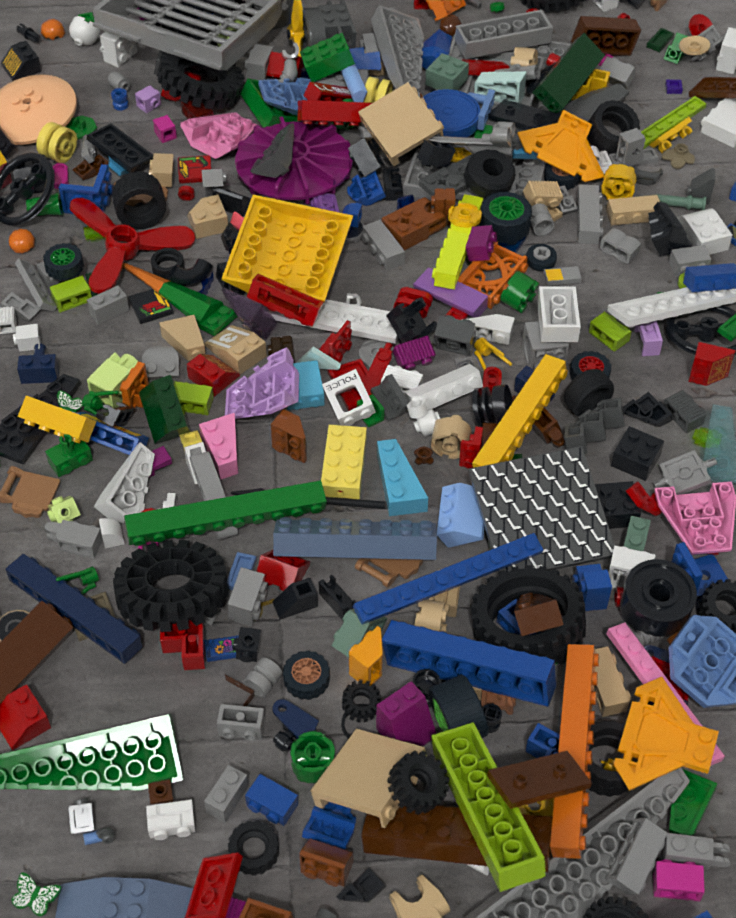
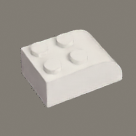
M710 208L677 217L687 233L686 236L693 245L692 247L705 245L709 255L729 250L732 234L714 209Z
M539 286L538 317L541 342H578L581 326L576 287Z

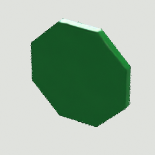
M83 115L73 117L65 126L74 130L77 140L97 130L94 119Z

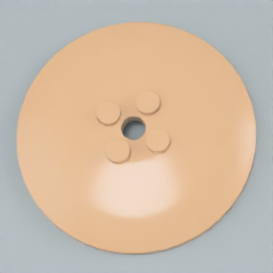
M32 75L17 79L0 89V126L15 145L36 143L39 132L47 123L55 122L65 127L70 122L77 107L76 94L71 85L59 77Z

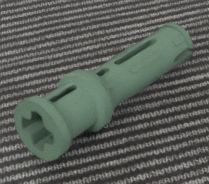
M656 194L660 202L667 203L668 206L686 207L688 210H705V196L698 198L692 195L680 197Z

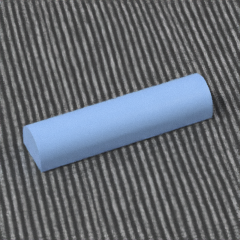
M354 64L340 70L353 101L363 102L367 90L356 65Z

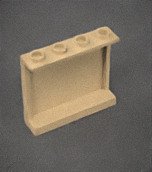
M408 82L358 112L361 122L393 166L399 164L398 157L422 144L424 140H428L438 133L440 136H444L443 124L440 120L437 121L435 119L432 109L426 107L425 100L418 96L417 89L414 86L411 87Z
M356 729L311 789L315 806L323 809L328 802H332L379 817L381 826L385 828L389 821L394 818L400 803L398 799L396 801L392 799L394 792L389 793L388 787L391 785L387 783V778L391 776L389 772L405 754H410L413 751H417L418 754L421 751L426 752L425 747ZM411 776L413 786L417 784L419 779L415 776Z

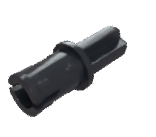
M24 24L17 26V32L24 35L25 39H30L37 43L40 42L41 36L34 32L32 28H28Z

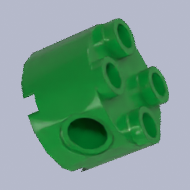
M310 731L301 734L299 739L293 742L290 752L291 765L297 779L300 782L317 783L334 760V744L330 738L325 737V734Z

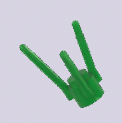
M117 390L90 391L82 400L84 410L96 416L97 412L95 410L100 408L106 409L103 407L104 404H102V400L98 396L113 395L119 392Z
M93 566L56 578V581H70L79 578L82 585H87V587L80 591L82 595L95 588V582L99 581L98 574Z

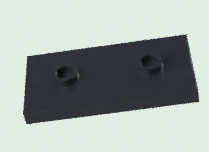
M506 99L488 114L489 120L514 122L515 127L525 130L555 124L560 117V114Z
M112 123L87 135L86 140L129 173L150 164V160H153V154Z

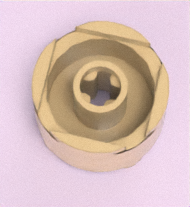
M515 47L514 56L511 57V66L520 64L521 67L538 64V51L534 48Z
M459 415L437 419L434 424L431 440L432 450L439 456L445 454L449 455L450 459L460 458L461 440H470V434L472 433L470 425L462 420V417Z
M427 599L419 602L418 607H420V611L416 613L415 626H422L430 630L446 633L447 624L444 623H446V618L449 614L450 604Z

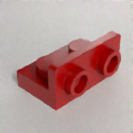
M475 427V432L470 434L469 441L461 440L459 466L473 468L472 462L482 448L483 427Z

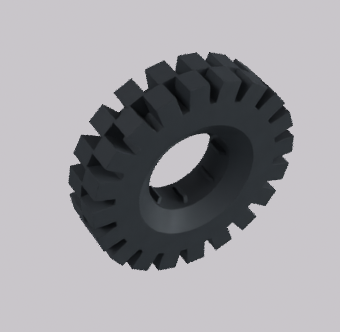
M173 540L162 541L163 548H159L156 543L146 545L147 553L139 548L131 553L132 558L125 557L120 562L121 567L116 568L115 578H113L117 608L125 620H130V624L139 627L143 623L144 630L154 631L159 624L160 632H171L172 624H177L178 630L181 631L189 629V620L195 626L205 622L204 615L212 618L218 613L217 607L222 608L226 602L225 597H228V582L224 560L220 555L216 554L214 549L211 547L205 549L204 544L195 542L190 547L189 540H179L177 546L173 547ZM177 574L190 578L185 585L175 589L164 590L152 586L155 580L166 575Z

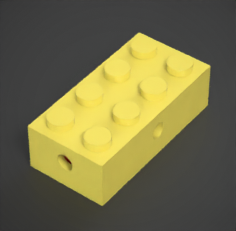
M328 426L321 477L325 497L360 499L367 427Z

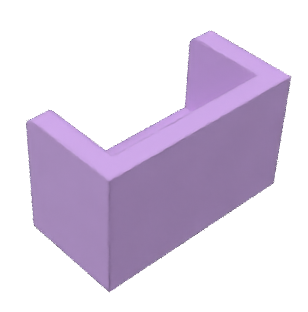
M657 321L635 325L634 330L635 332H640L643 342L642 356L660 355L663 339Z

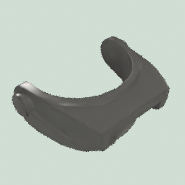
M636 165L632 166L636 174V183L639 185H653L663 175L661 168L656 172H647L636 168Z

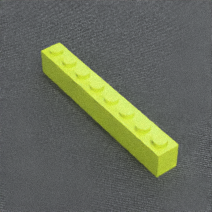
M464 194L458 204H473L480 211L484 198ZM451 223L450 228H448L447 238L444 239L443 248L440 250V256L437 258L436 268L432 272V278L435 279L434 286L455 290L467 256L465 247L472 227L464 228Z

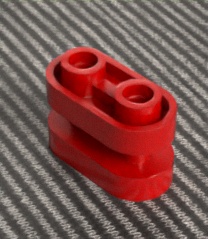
M403 287L400 289L393 307L395 308L404 303V307H407L413 301L422 297L426 306L419 311V314L423 319L429 312L433 297L428 292Z

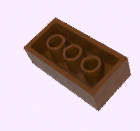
M580 16L571 43L585 33L604 54L631 56L641 33V28L636 19Z

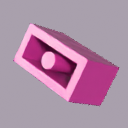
M671 860L656 861L653 869V897L701 901L705 893L703 865H697L694 862L673 863Z

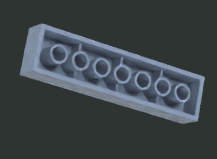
M283 517L280 520H276L273 533V556L436 560V523L431 521H421L420 523H412L409 520H402L400 522H392L391 520L372 522L369 519H362L360 521H352L351 519L332 521L329 518H323L319 521L310 518L292 520L291 518Z

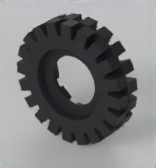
M163 52L157 72V80L162 84L161 87L165 91H169L171 96L174 98L181 96L180 101L186 104L191 100L193 101L192 106L200 107L202 103L205 109H213L214 106L217 109H224L225 106L229 108L238 102L244 84V74H241L242 70L240 67H235L236 63L228 70H216ZM186 71L196 74L203 73L208 78L214 81L217 80V83L202 82L191 78L185 73Z

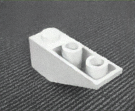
M494 314L468 319L475 323L477 339L484 337L487 341L509 345L514 328V317Z

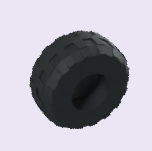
M490 149L478 151L472 155L464 173L466 184L470 190L484 198L494 193L508 192L516 176L515 166L505 154Z

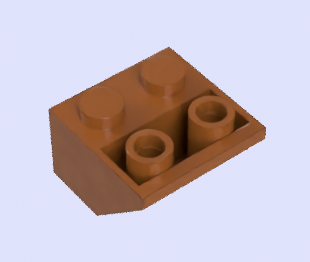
M283 409L271 423L272 448L280 453L289 455L294 460L305 463L307 461L306 438L300 417Z
M309 839L299 854L301 873L310 879L319 878L325 880L327 884L334 887L338 885L345 887L353 864V852Z

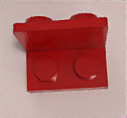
M347 320L337 334L331 333L319 349L339 363L345 352L349 351L352 346L351 321Z

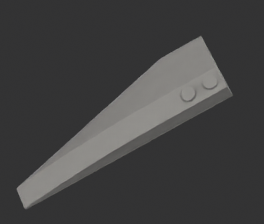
M379 5L371 22L389 78L395 89L408 82L411 87L414 86L417 89L418 96L420 97V74L422 73L423 60L421 57L423 55L422 48L424 43L422 42L424 34L419 18Z

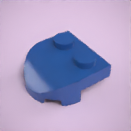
M376 171L362 178L356 175L352 178L350 187H347V192L351 199L364 206L371 205L386 197Z
M332 802L325 805L323 809L314 806L311 817L303 830L302 837L346 850L353 837L356 816L354 817L351 814V808Z

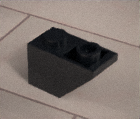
M310 577L290 584L272 601L279 620L318 607V593Z

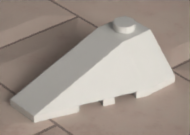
M141 442L138 443L103 490L94 508L107 518L124 523V515L142 512L145 507L144 498L148 492L147 482L148 477L151 475L155 454Z

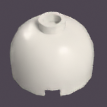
M76 16L69 27V33L74 43L78 46L94 44L100 35V29L93 27V22L89 21L88 23L84 21L85 18Z

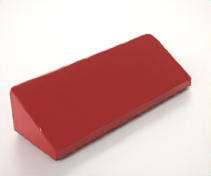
M462 60L469 63L468 75L479 76L481 72H495V70L509 68L508 64L501 61Z

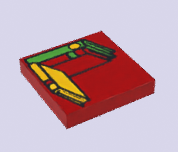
M210 155L178 157L179 184L203 182L202 170L211 169Z

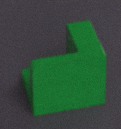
M373 394L369 395L376 413L372 414L369 418L362 419L367 427L384 421V407ZM362 399L357 401V407L363 404Z

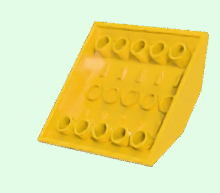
M253 195L222 275V280L248 293L252 280L259 273L325 303L353 220V215Z

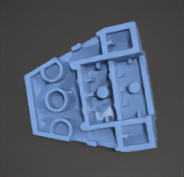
M287 78L282 83L277 79L259 80V88L264 101L268 105L298 116V101L307 100L303 95L309 82H311L310 79L297 78L296 82H289L290 79Z

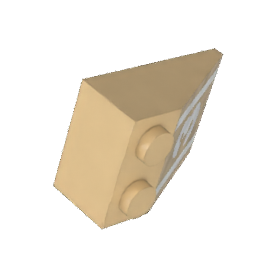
M233 325L204 343L218 358L240 374L267 357L266 342L252 331Z

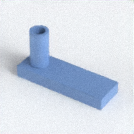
M489 89L487 95L468 93L478 104H483L478 115V130H484L488 114L494 105L495 90Z

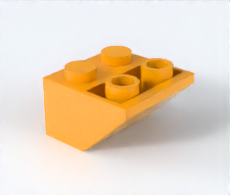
M379 626L373 631H368L363 640L358 645H353L349 651V675L358 682L363 680L362 684H366V680L370 681L369 686L382 676V637Z

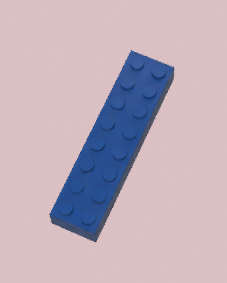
M391 620L382 638L388 666L412 672L430 669L435 671L440 679L446 681L462 674L468 678L473 687L547 707H549L556 689L555 661L547 657L535 656L524 651L519 652L504 646L499 647L483 641H475L463 636L458 637L443 631L438 632L422 626L418 627Z

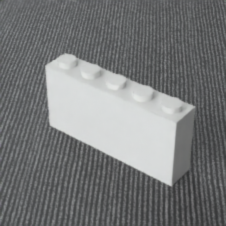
M725 98L718 103L715 109L713 108L707 117L705 116L702 119L701 133L733 148L736 146V98Z

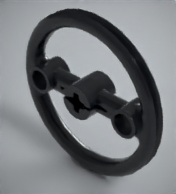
M25 153L19 155L1 169L0 189L4 180L17 166L28 161L39 162L32 165L30 174L24 180L18 177L11 182V193L5 198L0 197V222L12 226L21 225L38 215L47 204L54 188L55 174L50 161L41 154ZM38 180H46L41 197L29 211L17 217L5 216V214L8 215L13 211V204L20 198L27 200L32 197L34 193L33 185Z
M724 305L706 310L720 313L728 318L736 314L735 310ZM677 317L667 318L666 331L675 345L695 355L697 346L685 341L688 336L698 335L700 340L711 342L715 339L716 334H720L717 330L724 323H718L712 317H704L701 319L700 324L690 325L687 321H678L675 324L674 322ZM736 344L731 347H728L729 349L735 350L736 354Z

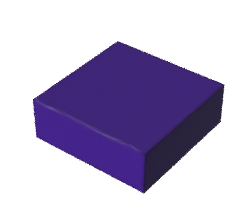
M666 80L667 94H682L681 80Z

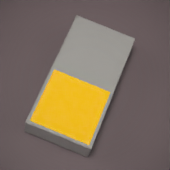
M578 266L544 269L543 273L547 286L581 283L582 279Z

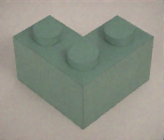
M348 610L343 617L344 622L341 628L334 634L335 640L332 646L349 657V651L352 646L358 645L363 640L365 634L370 630L373 631L377 626L382 631L387 618L383 616L362 625L355 610Z

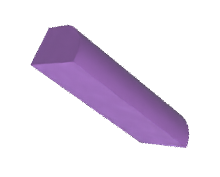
M429 267L413 284L414 289L428 292L434 299L454 307L473 318L479 317L487 308L488 295L461 282H457L455 290L434 286L435 279L432 278L433 269Z

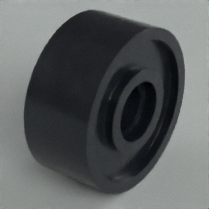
M661 559L647 560L636 565L628 574L620 597V607L627 622L636 630L656 637L669 636L681 630L688 621L696 603L697 590L691 576L679 565Z

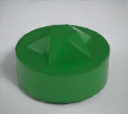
M493 2L490 4V11L495 13L505 9L504 2Z

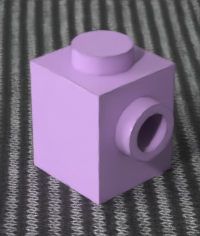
M150 85L135 93L136 105L145 113L161 105L159 91Z

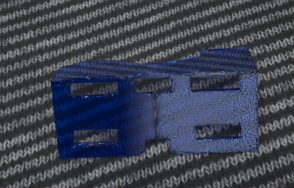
M213 272L209 278L202 281V289L198 291L199 293L204 295L208 293V289H210L211 283L214 281Z

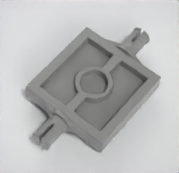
M693 450L659 464L663 478L653 481V485L655 488L664 485L668 487L674 486L676 495L686 494L711 484L707 468L717 465L715 457L703 461L696 451Z

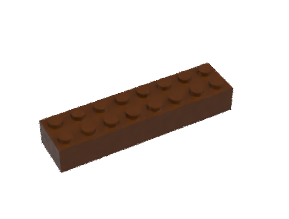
M437 805L425 814L424 812L415 814V810L409 813L406 812V806L402 809L399 807L394 818L389 821L385 828L381 826L379 817L371 814L366 815L361 834L364 853L487 866L458 807ZM522 814L545 858V873H548L551 857L550 841L553 817Z

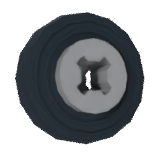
M546 244L533 245L526 253L528 257L527 264L537 271L551 269L557 261L555 249Z

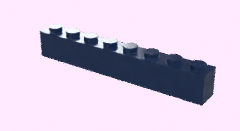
M23 553L5 568L10 582L39 603L41 601L46 604L50 603L61 617L65 616L72 622V626L122 663L126 664L143 648L140 639L141 635L138 631L128 628L121 619H115L107 609H101L90 597H84L76 587H70L65 580L56 581L57 577L53 575L52 571L47 567L43 568L39 565L35 558H29Z

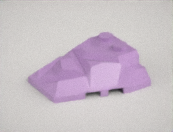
M287 347L267 357L268 363L263 367L257 365L253 368L255 373L250 377L243 376L226 389L225 415L235 413V419L272 414L298 402L299 372L293 366V358Z

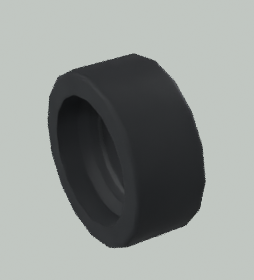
M163 248L156 251L151 257L153 274L167 279L174 266L164 268L158 265L169 260L177 262L176 265L184 268V259L181 252L172 248Z

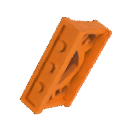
M496 241L494 242V251L491 253L490 259L473 261L459 276L458 282L473 289L478 288L477 291L488 295L487 306L492 309L495 304L497 305L500 302L501 294L504 289L507 290V283L513 274L517 271L526 272L528 257L512 252L498 245ZM499 268L502 278L485 281L483 270Z

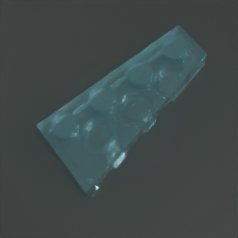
M713 404L703 461L713 457L717 461V465L707 468L711 481H732V484L736 485V441L733 411L731 407Z

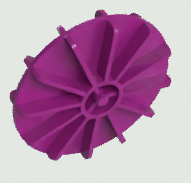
M282 116L279 117L278 124L264 128L259 125L254 126V133L238 143L235 157L237 175L250 188L252 195L262 194L281 201L282 199H304L305 205H308L309 198L325 193L335 194L336 187L350 177L353 163L349 156L350 151L348 150L350 142L337 133V128L334 125L325 127L314 123L285 122ZM293 123V150L289 171L285 175H279L276 178L251 173L250 170L256 160L262 159L264 150L272 144V140L280 130Z

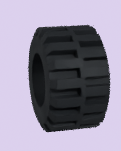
M722 579L717 580L716 583H711L704 591L698 602L697 612H700V616L717 617L736 634V615H725L716 606V601L724 600L729 602L736 612V581L731 583V579H726L724 582Z

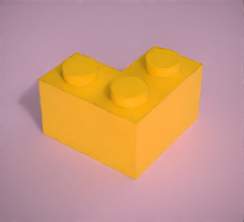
M594 69L571 100H575L590 91L608 87L610 72Z

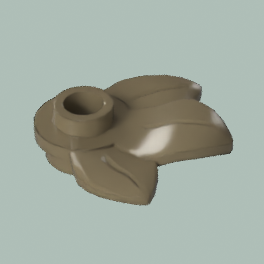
M683 143L677 144L673 149L666 150L662 155V159L671 161V166L675 169L683 168L685 163L694 164L695 161L694 155L689 153L688 146Z

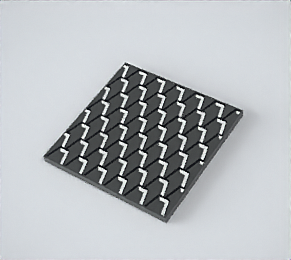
M582 446L469 469L468 473L491 550L532 533H535L544 550L539 555L501 569L498 572L503 570L509 572L512 571V567L518 566V569H524L526 565H532V568L536 569L544 566L548 571H551L553 569L556 570L612 558L615 544Z

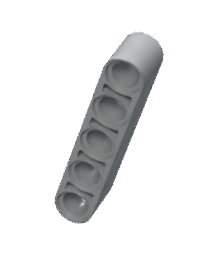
M209 451L190 456L191 466L204 501L226 497ZM234 526L227 527L222 531H215L219 541L238 535V529Z

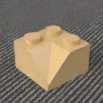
M219 195L202 198L187 214L196 239L223 233L228 225V217Z

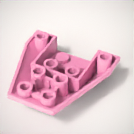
M227 113L190 118L181 122L180 126L191 147L217 159L237 149L239 141L249 137L254 132L253 127L257 124L253 123L250 119L241 117L238 113Z
M732 481L712 483L710 492L676 495L674 486L654 489L658 507L682 542L685 543L691 555L730 552L732 550L736 509V494Z

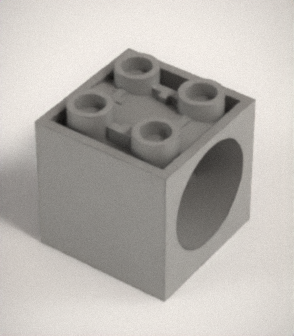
M539 321L525 323L522 350L528 367L535 370L545 354L567 361L568 342H541Z

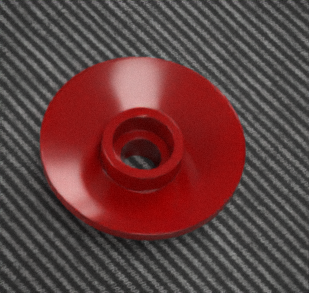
M696 14L689 21V30L692 36H698L713 24L705 15Z

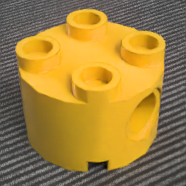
M611 164L603 176L604 180L601 186L603 195L607 197L606 199L632 197L637 181L634 168L623 164Z

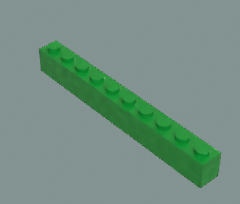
M320 480L124 515V524L128 544L141 546L146 542H162L172 537L179 539L189 534L201 535L206 531H222L227 527L234 526L239 528L249 523L260 524L265 520L273 519L276 521L287 516L299 517L304 513H319L325 510L327 501Z

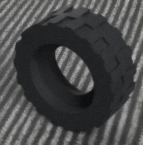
M257 820L253 822L247 821V823H242L233 830L232 835L229 837L228 851L229 854L238 852L243 856L239 872L241 871L245 875L251 874L256 876V874H264L265 871H269L273 864L277 862V857H279V841L277 834L274 833V829L269 827L267 823H261ZM254 837L261 839L265 844L264 853L258 858L247 857L242 851L244 842Z

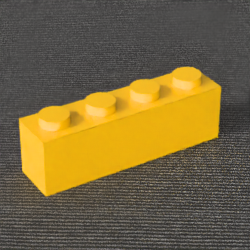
M25 396L18 417L25 419V424L35 427V424H39V429L50 432L51 429L55 430L54 434L63 438L64 434H68L72 437V441L79 444L81 440L89 442L96 424L95 420L29 396Z

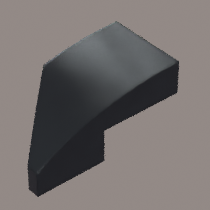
M368 868L353 884L350 882L336 897L340 901L370 902L386 886Z

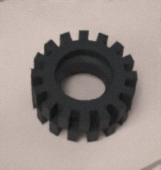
M359 680L358 684L353 681L351 686L348 684L342 697V710H345V715H350V720L352 721L354 718H357L359 723L361 719H364V722H368V718L374 719L377 704L381 702L380 690L376 689L375 684L369 686L370 681L367 680L366 684H362L363 680ZM356 696H365L369 699L370 703L365 707H360L354 704L353 699Z

